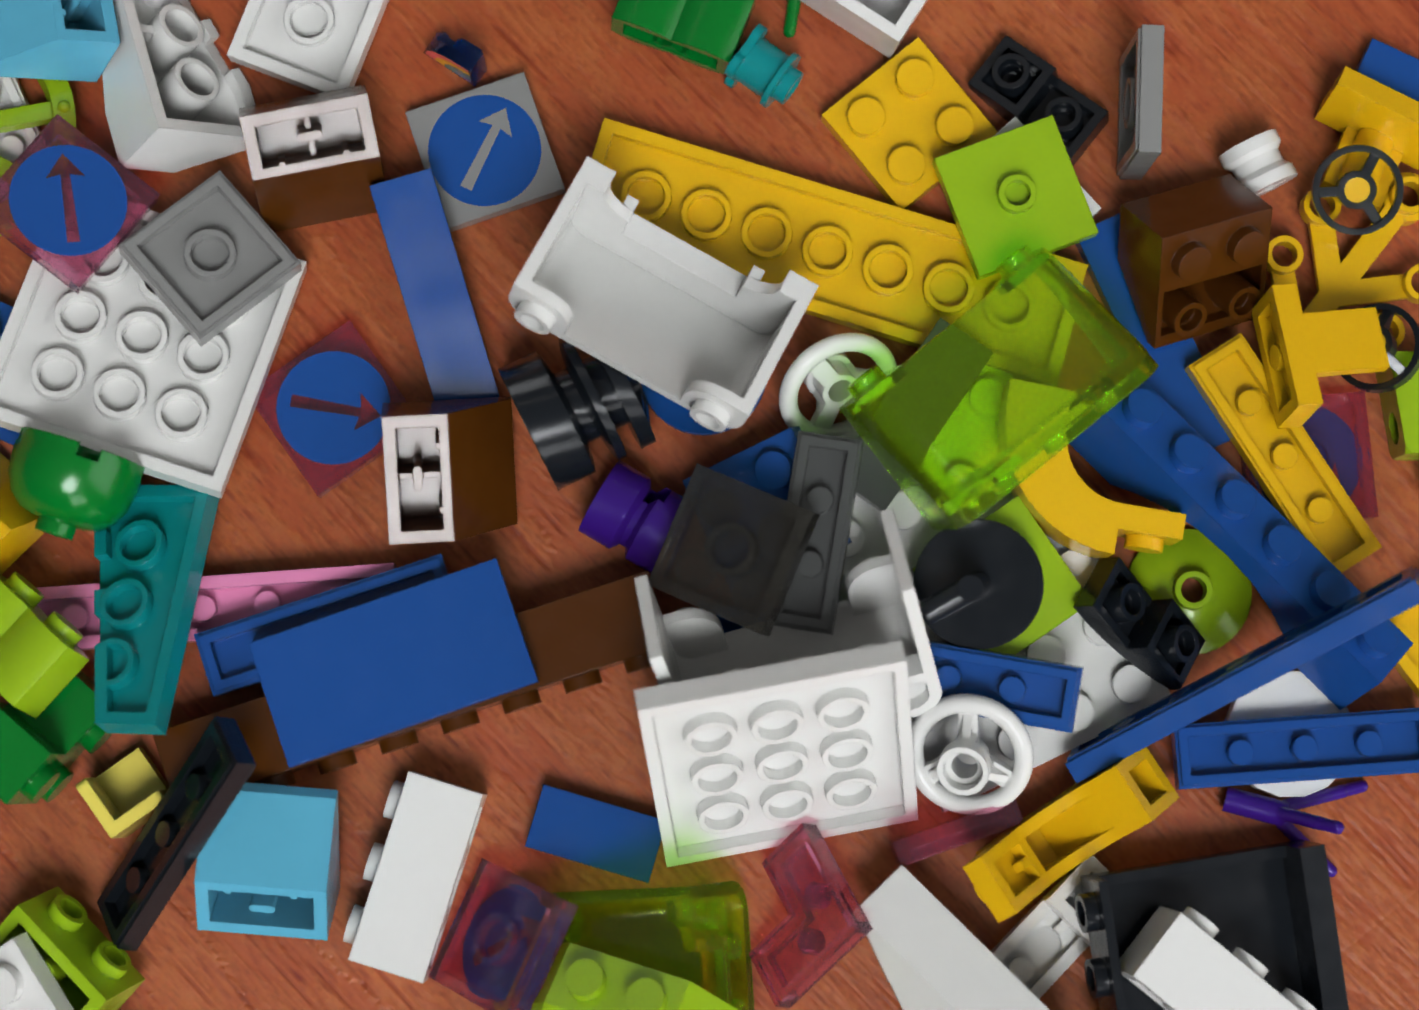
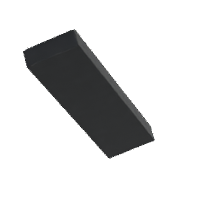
M214 717L98 899L97 904L113 944L118 949L137 951L257 766L235 719Z

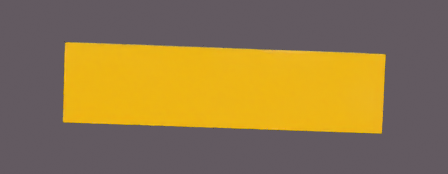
M1239 333L1184 369L1273 506L1341 573L1382 547L1304 427L1277 429L1264 367L1242 333Z

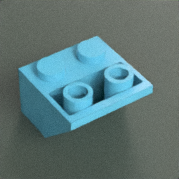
M0 0V77L97 82L120 45L113 0Z
M246 782L197 857L194 880L197 930L328 941L340 890L338 790Z

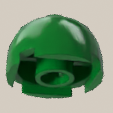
M24 427L15 441L8 474L10 488L18 504L30 513L38 516L35 529L72 541L76 529L99 532L114 526L129 511L138 494L144 474V467L102 449L101 452L81 446L79 441L43 430Z

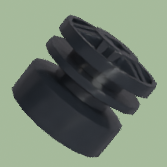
M561 338L559 339V346L565 369L555 374L536 351L498 369L558 490L596 472L589 443L598 438L602 439L610 452L618 460L627 457L626 450L616 430L626 424L641 449L656 442L650 426L649 404L640 383L593 356L581 360L575 347Z

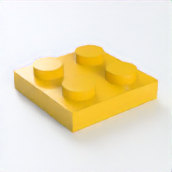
M919 37L821 115L822 123L891 205L904 209L910 208L939 184L932 165L934 158L991 138L998 132Z

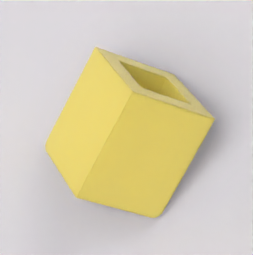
M137 748L96 778H85L75 785L111 839L128 837L145 825L169 789L168 783L144 748Z

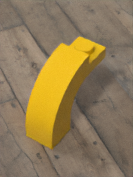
M1009 379L1001 391L996 435L999 462L1013 497H1020L1046 535L1072 551L1097 559L1109 558L1114 555L1117 537L1125 538V549L1151 554H1162L1164 545L1172 546L1183 540L1187 514L1112 501L1093 491L1080 478L1071 462L1067 444L1074 390Z
M1145 747L1074 784L979 849L976 852L977 856L962 868L971 880L977 896L987 905L999 924L1021 911L1046 888L1074 867L1110 844L1152 822L1180 797L1149 749Z

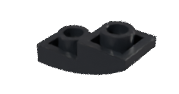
M1007 35L968 82L969 88L1008 122L1016 116L1023 125L1053 115L1073 166L1109 122L1107 110L1060 80L1055 67Z
M1119 557L1098 560L1074 605V609L1087 624L1131 664L1170 690H1180L1205 639L1173 598L1152 600Z

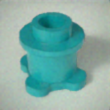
M759 23L726 67L724 74L727 77L724 80V84L734 88L740 82L761 97L760 105L765 108L774 100L783 105L795 92L804 76V73L797 69L801 56L796 52L789 56L767 41L765 35L768 29Z

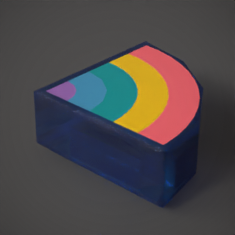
M437 32L424 54L476 87L487 71L483 50L463 38L455 42L449 38L450 36L446 32Z

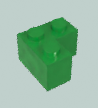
M81 670L37 718L15 708L9 702H0V800L6 805L36 804L41 798L47 803L50 802L73 778L74 773L68 768L85 749L90 754L94 753L113 734L104 732L95 724V682Z

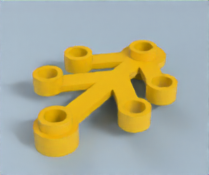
M1412 172L1401 173L1403 185L1414 189L1417 193V205L1409 207L1401 203L1394 218L1383 228L1361 235L1341 263L1336 230L1329 227L1319 216L1312 212L1310 208L1311 190L1302 198L1299 205V213L1302 220L1308 224L1317 294L1304 309L1303 313L1332 311L1341 307L1407 300L1413 304H1419V293L1413 289L1411 283L1412 276L1419 273V264L1414 265L1404 274L1361 279L1399 228L1412 225L1419 220L1418 174ZM1394 178L1379 211L1381 218L1387 214L1395 198ZM1337 196L1321 197L1329 203V217L1334 221L1340 214L1342 204L1338 201ZM1281 235L1269 242L1267 271L1270 273L1272 285L1297 284L1295 270L1303 261L1304 251L1300 242L1291 236ZM1284 246L1291 251L1293 259L1290 266H1280L1274 261L1272 257L1274 247ZM1394 314L1390 327L1398 347L1405 337V326L1402 320Z

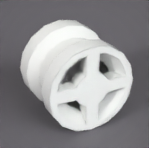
M1276 129L1257 134L1235 145L1218 157L1223 169L1231 171L1235 179L1257 196L1276 189L1298 175L1293 163L1284 160L1278 149L1281 139Z

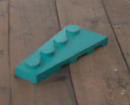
M140 485L138 494L129 511L114 526L94 532V556L100 561V589L94 590V614L100 619V643L94 646L95 724L106 733L166 735L220 498L180 485Z

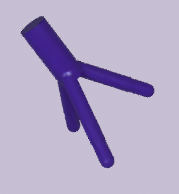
M1358 780L1325 788L1306 797H1291L1283 800L1228 786L1222 811L1273 824L1290 841L1301 839L1310 841L1293 824L1334 834H1341L1344 831V825L1340 821L1298 810L1367 791L1368 783L1364 780ZM1327 859L1329 877H1334L1337 874V868Z

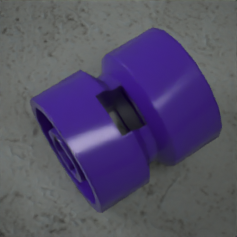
M619 460L593 499L578 531L608 549L619 544L624 546L625 558L657 576L687 528L697 505L667 487L659 492L651 490L650 477Z

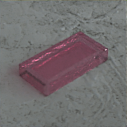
M1015 799L1006 806L990 807L969 815L962 814L890 840L889 844L895 861L906 866L1020 825V821L1023 818Z

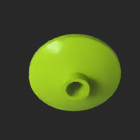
M1184 529L1183 540L1172 546L1164 545L1162 554L1138 552L1129 566L1130 572L1152 600L1173 598L1205 639L1199 654L1214 651L1228 643L1239 632L1247 619L1252 601L1251 581L1222 550L1197 529ZM1186 579H1195L1202 585L1203 595L1198 602H1189L1183 597L1181 587Z

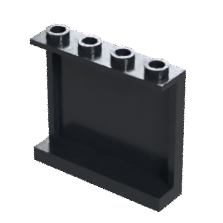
M1301 839L1080 876L1082 893L1076 895L1075 910L1080 929L1083 933L1089 934L1092 958L1085 961V978L1090 995L1094 999L1098 998L1099 1010H1164L1122 976L1120 966L1121 956L1159 906L1183 912L1189 906L1202 914L1219 929V932L1214 937L1219 944L1230 953L1236 947L1243 949L1269 970L1263 980L1280 994L1287 987L1307 1000L1317 1010H1349L1325 844Z

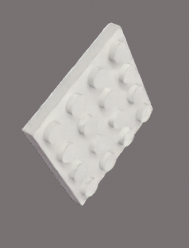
M64 182L62 185L67 243L80 242L72 185ZM127 202V213L120 231L104 247L88 254L65 256L37 247L0 339V427L20 433L24 427H30L79 441L81 446L101 452L102 449L144 467V474L222 499L307 272V261L298 259L301 262V272L201 347L119 251L118 245L161 213Z
M902 640L882 644H865L845 651L812 657L801 656L786 662L748 669H732L721 674L684 681H667L656 686L634 690L667 867L918 820L908 667Z

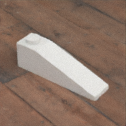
M113 0L120 45L104 69L102 77L105 115L120 168L176 173L245 151L246 148L239 120V108L253 106L255 101L250 85L240 68L230 70L215 46L214 42L220 35L210 19L200 21L189 0Z
M903 865L898 866L854 910L902 1010H1050Z

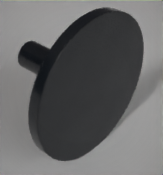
M971 519L946 527L927 543L918 558L913 585L922 617L937 635L960 647L989 649L1012 641L1032 623L1042 603L1044 575L1035 550L1019 532L997 521Z

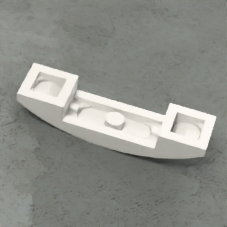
M1094 856L1089 857L1070 870L990 951L1038 999L1090 946L1089 934L1083 933L1078 924L1075 898L1077 894L1082 893L1080 876L1109 871Z

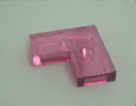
M801 823L762 862L788 913V916L749 953L775 1007L791 1008L873 929L817 825Z

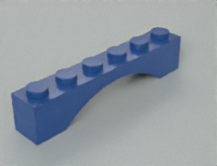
M1135 371L1067 438V442L1110 485L1136 493L1171 512L1187 514L1186 522L1199 530L1222 550L1251 581L1272 611L1283 634L1362 593ZM1387 620L1299 666L1298 669L1339 710H1342L1379 685L1413 645V642L1390 620Z

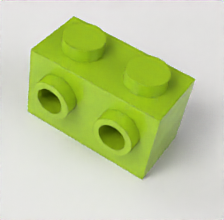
M59 886L18 904L0 924V946L20 934L28 933L74 1010H118L145 980L132 965L127 952L123 949H118L113 942L109 941L89 920L83 905L72 896L65 894Z

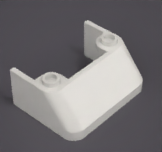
M893 508L880 511L891 553L867 558L849 572L846 578L849 600L838 602L833 635L768 625L767 622L724 633L719 618L714 613L705 609L685 607L662 615L648 576L643 575L634 578L648 656L658 683L684 681L721 674L732 669H748L786 662L801 656L812 657L855 649L865 644H882L902 640L908 667L911 718L920 716L935 707L942 697V688Z

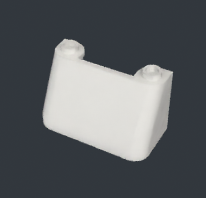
M587 156L512 286L509 302L516 310L514 317L525 328L542 335H547L550 332L690 410L689 414L692 419L709 430L723 432L726 428H739L743 426L819 285L792 270H789L784 281L772 284L761 281L765 271L755 265L747 276L635 214L634 211L639 200L627 195L622 204L611 190V182L616 172Z

